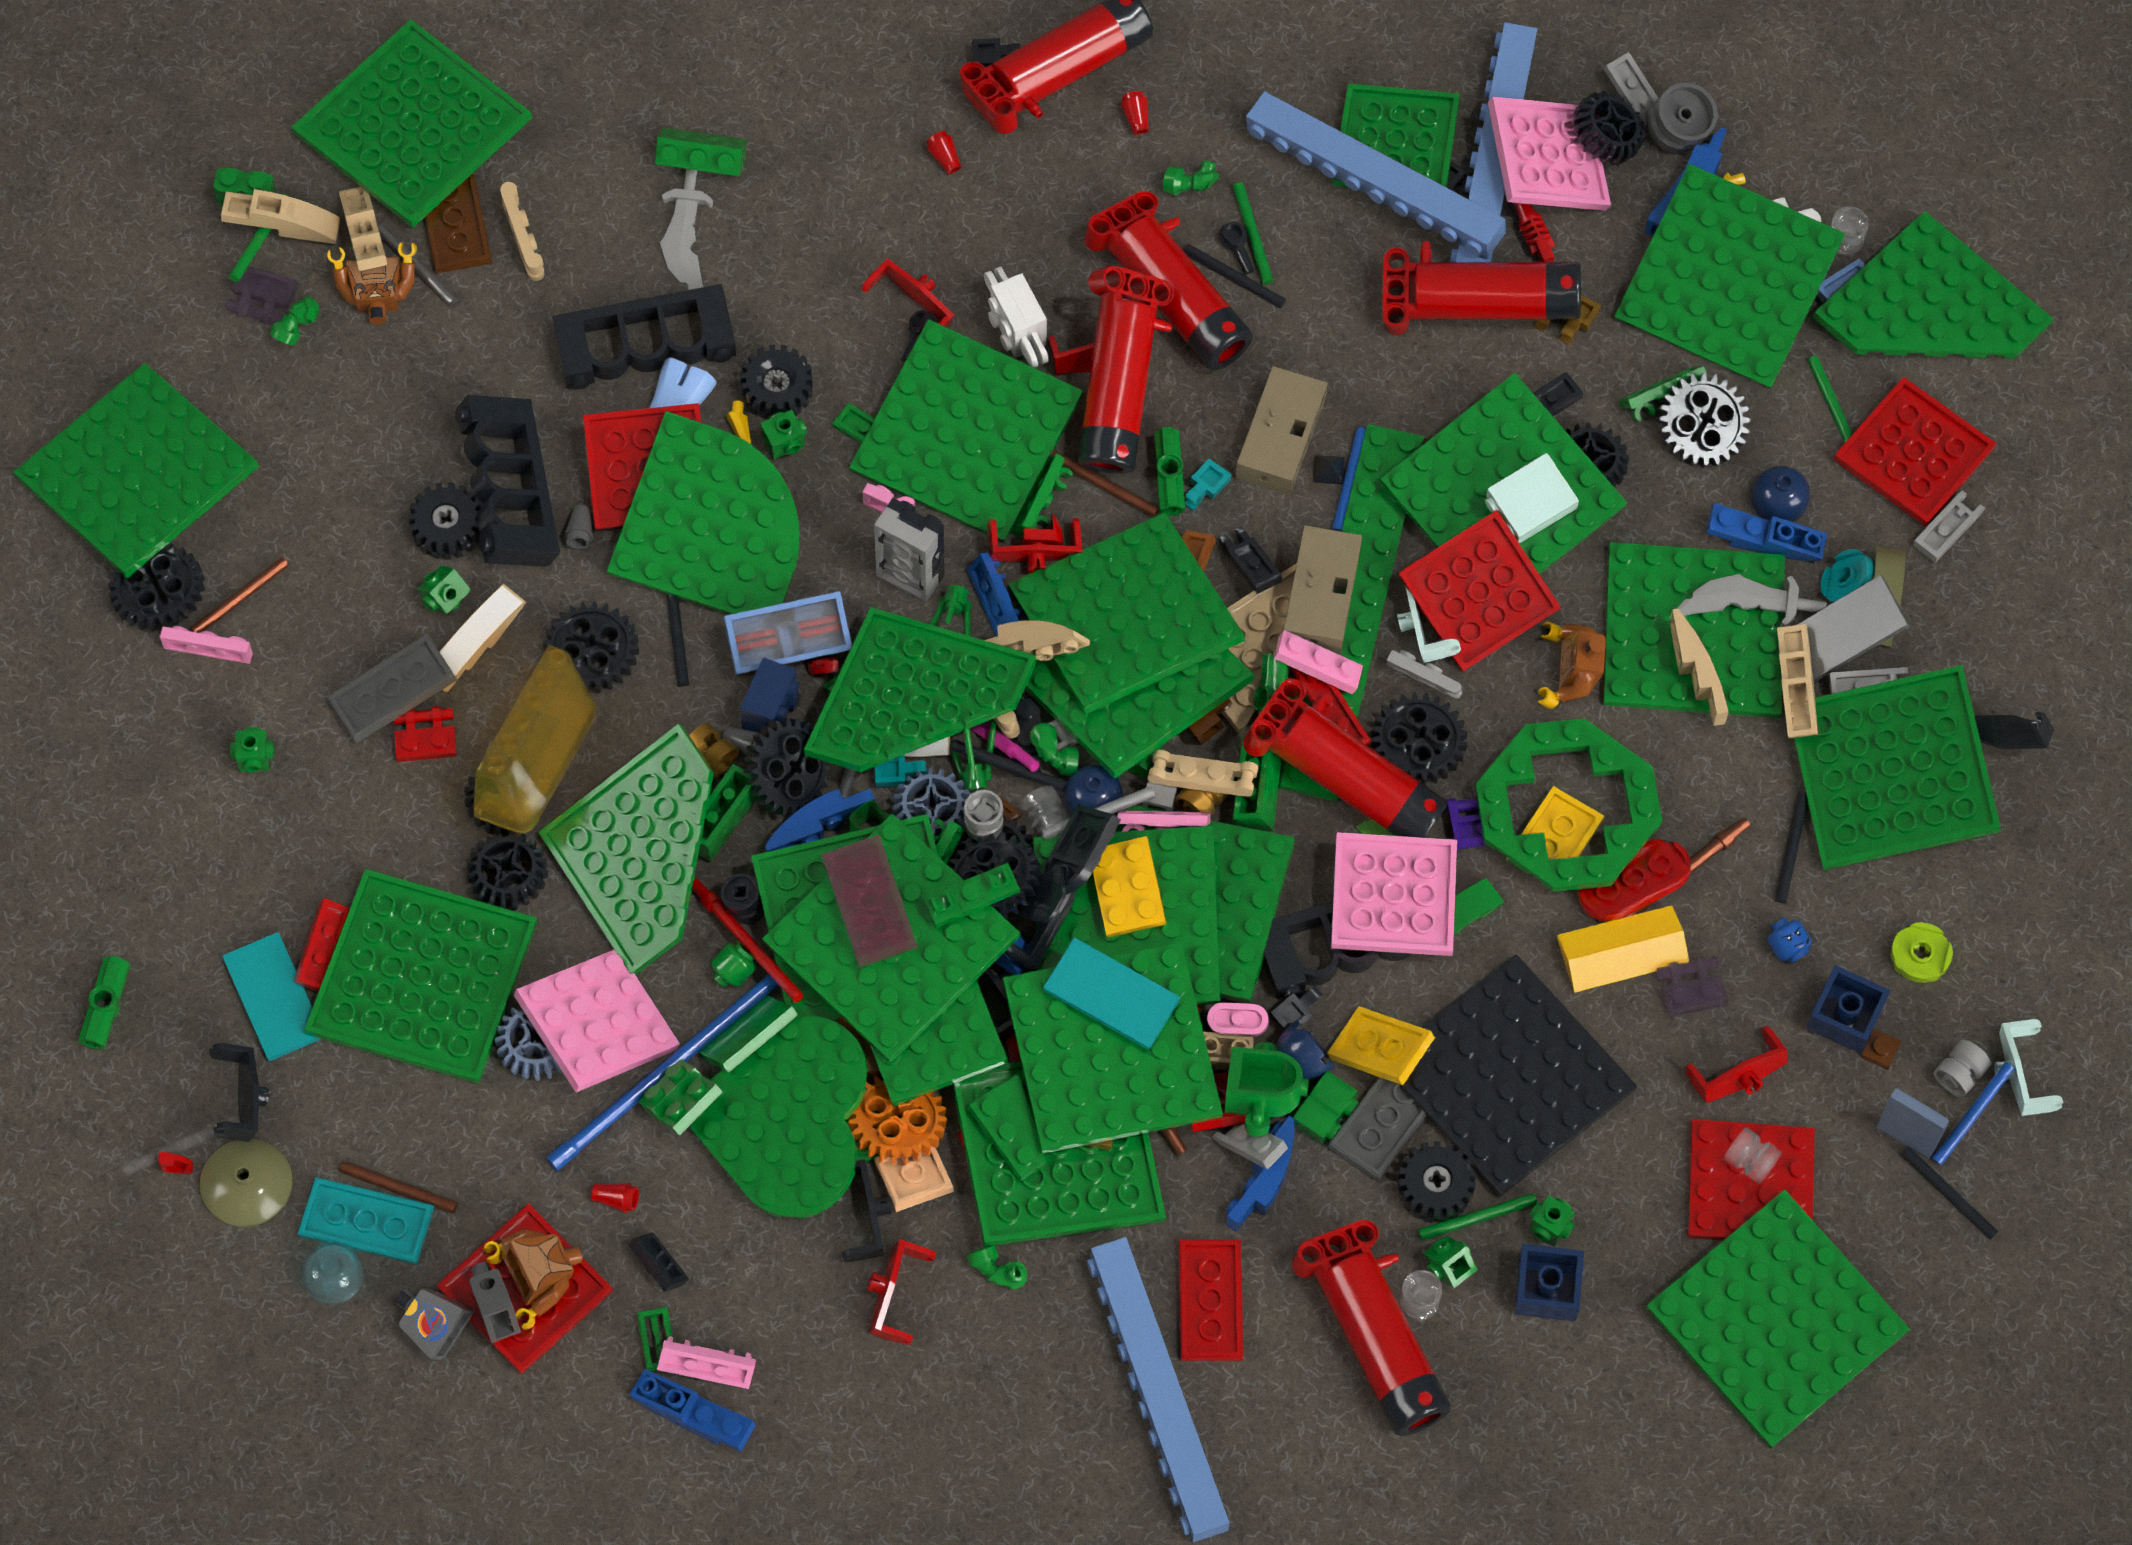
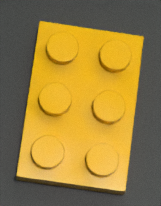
M1553 786L1521 835L1544 832L1549 860L1580 857L1603 822L1604 815Z
M1147 836L1107 845L1100 862L1093 870L1107 938L1167 924Z
M1359 1006L1327 1054L1335 1062L1404 1085L1435 1037L1430 1030Z

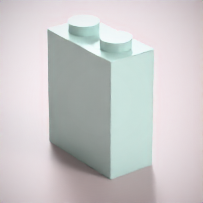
M1548 453L1488 488L1487 499L1485 500L1491 513L1496 510L1499 512L1518 543L1523 542L1574 511L1579 503L1578 498Z

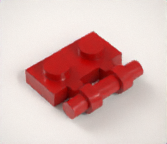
M432 706L431 710L414 711V708L395 719L394 725L406 724V730L394 731L397 762L457 757L454 726L443 727L442 720L454 719L453 707L441 709V706ZM433 721V728L416 729V723Z

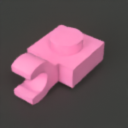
M867 483L862 492L863 504L879 512H883L891 499L894 498V494L881 485L874 486ZM904 496L897 499L899 501H907L915 507V501L910 497Z

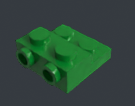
M680 1059L676 1064L666 1069L665 1076L656 1085L645 1090L639 1104L654 1120L680 1136L722 1091L715 1083L702 1076L694 1066Z

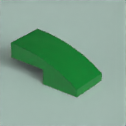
M1487 878L1455 896L1454 935L1479 918L1481 920L1505 903Z

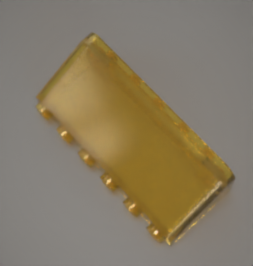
M548 645L476 770L474 817L517 833L531 831L540 819L596 718V704L568 652Z

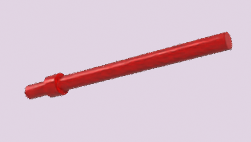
M698 878L694 879L692 890L701 899L703 907L718 917L795 1003L799 1002L804 996L803 993L722 905V899L714 891H709Z

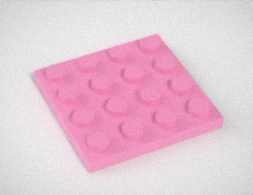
M1492 97L1488 101L1507 202L1606 211L1611 206L1604 168L1600 158L1592 159V153L1589 151L1584 152V145L1577 144L1579 137L1572 134L1575 128L1571 124L1574 118L1572 114L1579 105Z
M1337 832L1331 948L1452 956L1457 840Z
M615 949L518 988L514 993L517 1002L575 1092L677 1050L680 1045L634 973L630 974Z

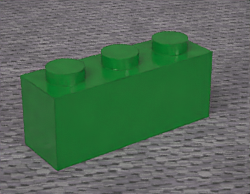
M663 128L657 138L655 164L740 176L745 166L747 139Z
M1243 736L1240 763L1246 761L1253 762L1259 768L1257 777L1252 780L1254 784L1252 795H1236L1233 820L1241 827L1273 831L1282 758L1269 749L1263 756L1259 757L1248 754L1243 747V739L1245 737Z
M735 764L730 767L709 796L698 855L710 862L713 861L759 797L751 796L750 793L754 789V785H746L745 783L751 778V774L743 773L744 769Z

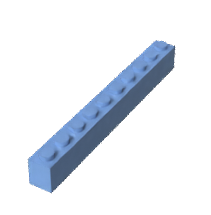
M1504 22L1503 32H1497L1494 49L1499 50L1498 56H1492L1489 72L1494 73L1493 80L1487 79L1484 96L1489 97V100L1492 97L1524 100L1538 28ZM1482 103L1479 120L1484 121L1483 128L1477 127L1474 144L1479 145L1478 152L1472 151L1469 168L1474 169L1473 176H1467L1464 192L1470 193L1469 200L1500 216L1505 188L1488 104ZM1459 244L1458 249H1452L1450 262H1491L1493 252L1487 259L1481 255L1471 254L1464 246Z
M1265 91L1246 116L1247 131L1258 140L1264 139L1271 143L1278 151L1288 152L1294 155L1301 163L1320 169L1325 176L1341 180L1351 190H1359L1367 194L1371 200L1378 204L1384 203L1391 207L1398 215L1408 216L1417 221L1421 227L1440 233L1447 241L1459 243L1473 255H1481L1488 259L1506 233L1505 218Z
M1124 1237L1091 1248V1259L1087 1260L1088 1269L1092 1278L1098 1277L1101 1286L1097 1288L1099 1300L1102 1306L1108 1305L1111 1314L1107 1316L1109 1328L1112 1334L1118 1333L1121 1344L1117 1345L1121 1361L1123 1363L1128 1361L1131 1372L1127 1373L1132 1391L1138 1390L1142 1401L1137 1403L1143 1420L1149 1419L1152 1428L1148 1430L1151 1445L1153 1448L1159 1447L1162 1456L1161 1459H1158L1163 1477L1169 1476L1173 1486L1168 1488L1171 1501L1174 1506L1179 1505L1183 1516L1179 1517L1181 1529L1184 1535L1190 1534L1192 1542L1227 1532L1230 1524L1127 1238Z

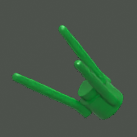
M959 585L947 586L945 595L940 598L938 608L930 624L936 626L944 610L947 613L946 624H950L953 615L957 616L964 612V634L971 636L970 611L972 603L967 601L969 591Z
M992 721L990 724L987 751L991 753L994 750L996 721ZM965 728L964 736L968 765L964 766V770L958 753L951 750L953 741L950 740V751L958 772L959 781L962 780L964 782V790L987 788V781L992 780L991 765L985 763L984 770H982V764H975L970 729Z

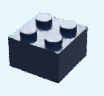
M763 657L740 707L742 729L761 732V726L769 727V721H779V718H787L790 709L796 710L801 694L798 693L800 682L797 681L796 669Z
M1834 965L1806 1029L1862 1054L1891 990Z
M1522 1244L1518 1260L1514 1314L1576 1321L1580 1309L1584 1251Z

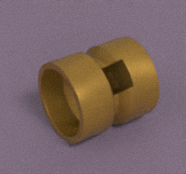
M708 722L698 726L689 735L713 770V778L720 777L738 757L739 749L728 739H720L721 733Z
M1183 788L1175 797V803L1182 812H1211L1212 815L1215 811L1214 805L1219 806L1229 794Z

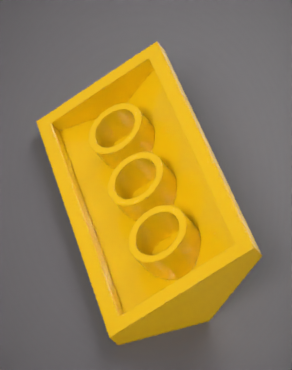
M1672 905L1557 935L1574 993L1689 963L1684 931Z

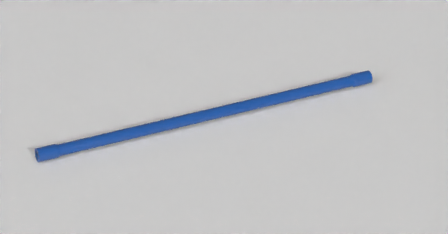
M768 974L576 1135L566 1140L546 1157L548 1163L556 1171H559L576 1157L580 1150L635 1106L643 1098L645 1090L656 1085L665 1076V1071L669 1066L676 1064L680 1059L685 1062L689 1061L779 985Z

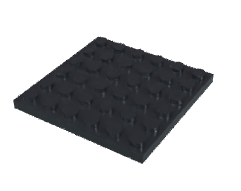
M1517 954L1421 1027L1430 1030L1435 1038L1404 1085H1400V1088L1410 1099H1414L1416 1106L1421 1111L1422 1109L1424 1110L1426 1117L1454 1145L1453 1147L1457 1151L1461 1149L1465 1152L1464 1159L1470 1158L1472 1168L1475 1169L1477 1174L1499 1198L1637 1088V1085Z

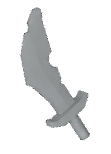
M686 169L683 189L675 188L662 194L663 203L671 201L676 202L665 236L660 241L668 270L680 284H687L688 290L704 287L698 255L691 251L692 244L696 242L693 225H695L698 204L706 205L709 208L713 206V200L702 191H695L698 170Z
M1740 574L1708 581L1692 593L1693 597L1691 599H1685L1677 609L1680 610L1683 616H1687L1690 614L1723 611L1730 604L1737 605L1741 610L1760 607L1763 610L1785 613L1781 627H1786L1794 620L1797 610L1819 612L1827 607V602L1798 598L1799 587L1792 576H1789L1786 580L1788 591L1767 587L1744 578Z

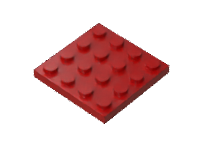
M1903 377L1837 451L1833 460L1920 524L1927 527L1990 455L1997 443Z
M699 403L583 415L595 531L623 528L665 412L667 411L701 423Z
M1497 510L1398 573V576L1414 597L1415 602L1440 640L1456 639L1459 641L1461 651L1451 657L1461 672L1469 669L1561 609V606Z
M1692 1119L1688 1238L1724 1241L1783 1190H1786L1813 1220L1815 1128Z
M529 1203L436 1285L442 1294L475 1310L469 1322L521 1375L613 1292V1288L582 1257L581 1263L572 1266L574 1273L569 1280V1287L566 1292L541 1316L537 1314L535 1316V1324L532 1328H522V1325L529 1321V1315L525 1314L517 1320L520 1333L491 1343L469 1279L474 1277L472 1268L475 1265L486 1262L490 1265L491 1270L499 1269L515 1314L522 1308L529 1310L531 1304L525 1305L504 1259L498 1264L489 1263L487 1258L493 1256L497 1250L486 1253L484 1250L485 1244L490 1241L500 1244L502 1239L520 1230L528 1229L544 1233L545 1235L554 1234L558 1236L564 1249L571 1247Z

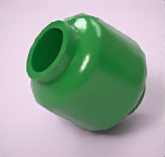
M740 942L736 944L728 943L711 961L712 968L715 971L713 978L724 987H727L729 984L734 987H740L756 970L755 958Z

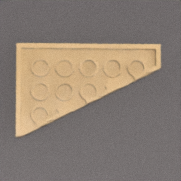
M1297 563L1281 573L1283 582L1259 594L1253 591L1227 608L1243 632L1245 639L1244 642L1229 648V650L1254 674V681L1230 697L1232 706L1228 710L1221 712L1238 734L1244 732L1256 711L1253 698L1256 689L1261 685L1262 656L1264 654H1275L1279 635L1284 631Z

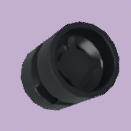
M743 873L732 875L726 879L722 885L721 898L728 912L741 924H753L760 920L765 913L756 880L752 876Z

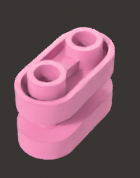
M1218 1003L1211 1007L1207 1015L1209 1027L1214 1033L1258 1037L1265 1033L1269 1025L1266 1010L1257 1004Z

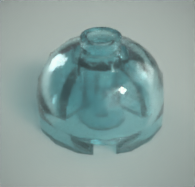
M327 1242L315 1247L306 1256L302 1265V1282L307 1293L316 1302L325 1305H341L360 1291L364 1282V1267L358 1254L348 1245L339 1242Z

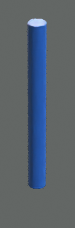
M1362 427L1356 428L1332 526L1334 531H1342L1366 429Z
M2004 1062L1934 1154L1932 1160L1942 1166L2015 1070L2012 1065Z

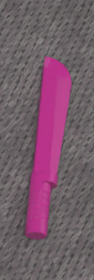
M988 721L970 728L988 741L990 723ZM996 729L995 747L1003 751L1011 759H1017L1031 772L1039 768L1040 764L1037 760Z

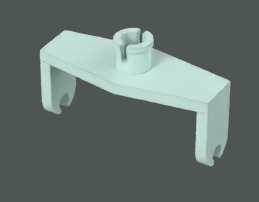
M1406 588L1411 612L1397 614L1401 632L1415 629L1423 662L1426 663L1459 653L1461 648L1459 641L1456 639H1448L1426 645L1418 605Z
M2037 1019L2002 1023L1999 1032L2005 1061L1995 1062L1994 1072L1996 1074L2004 1062L2009 1063L2015 1068L2008 1079H2010L2021 1116L2053 1112L2062 1108L2063 1104L2062 1097L2057 1095L2029 1099L2021 1060L2013 1037L2039 1033L2042 1026L2041 1022Z

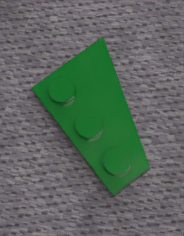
M1019 1073L968 1104L967 1109L1019 1181L1045 1166L1046 1159L1044 1153L1042 1154L1037 1130Z

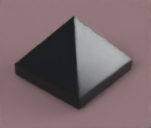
M1316 455L1314 483L1343 485L1345 457Z

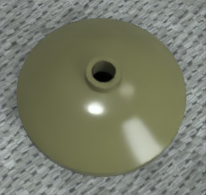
M251 1139L249 1142L235 1140L223 1145L209 1157L200 1176V1193L208 1211L219 1221L235 1227H253L274 1218L288 1202L293 1186L292 1171L285 1156L273 1145L258 1139ZM243 1172L249 1174L245 1180L238 1179L239 1175Z

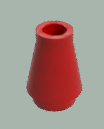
M1132 91L1124 94L1121 97L1122 103L1120 106L1132 128L1133 134L1138 135L1149 132L1148 98L1144 96L1142 91Z
M940 131L927 139L928 152L943 167L947 175L955 173L962 168L951 135H948L946 131Z
M631 1182L595 1183L592 1188L591 1200L627 1213L628 1210L635 1211L638 1205L639 1188L632 1186Z

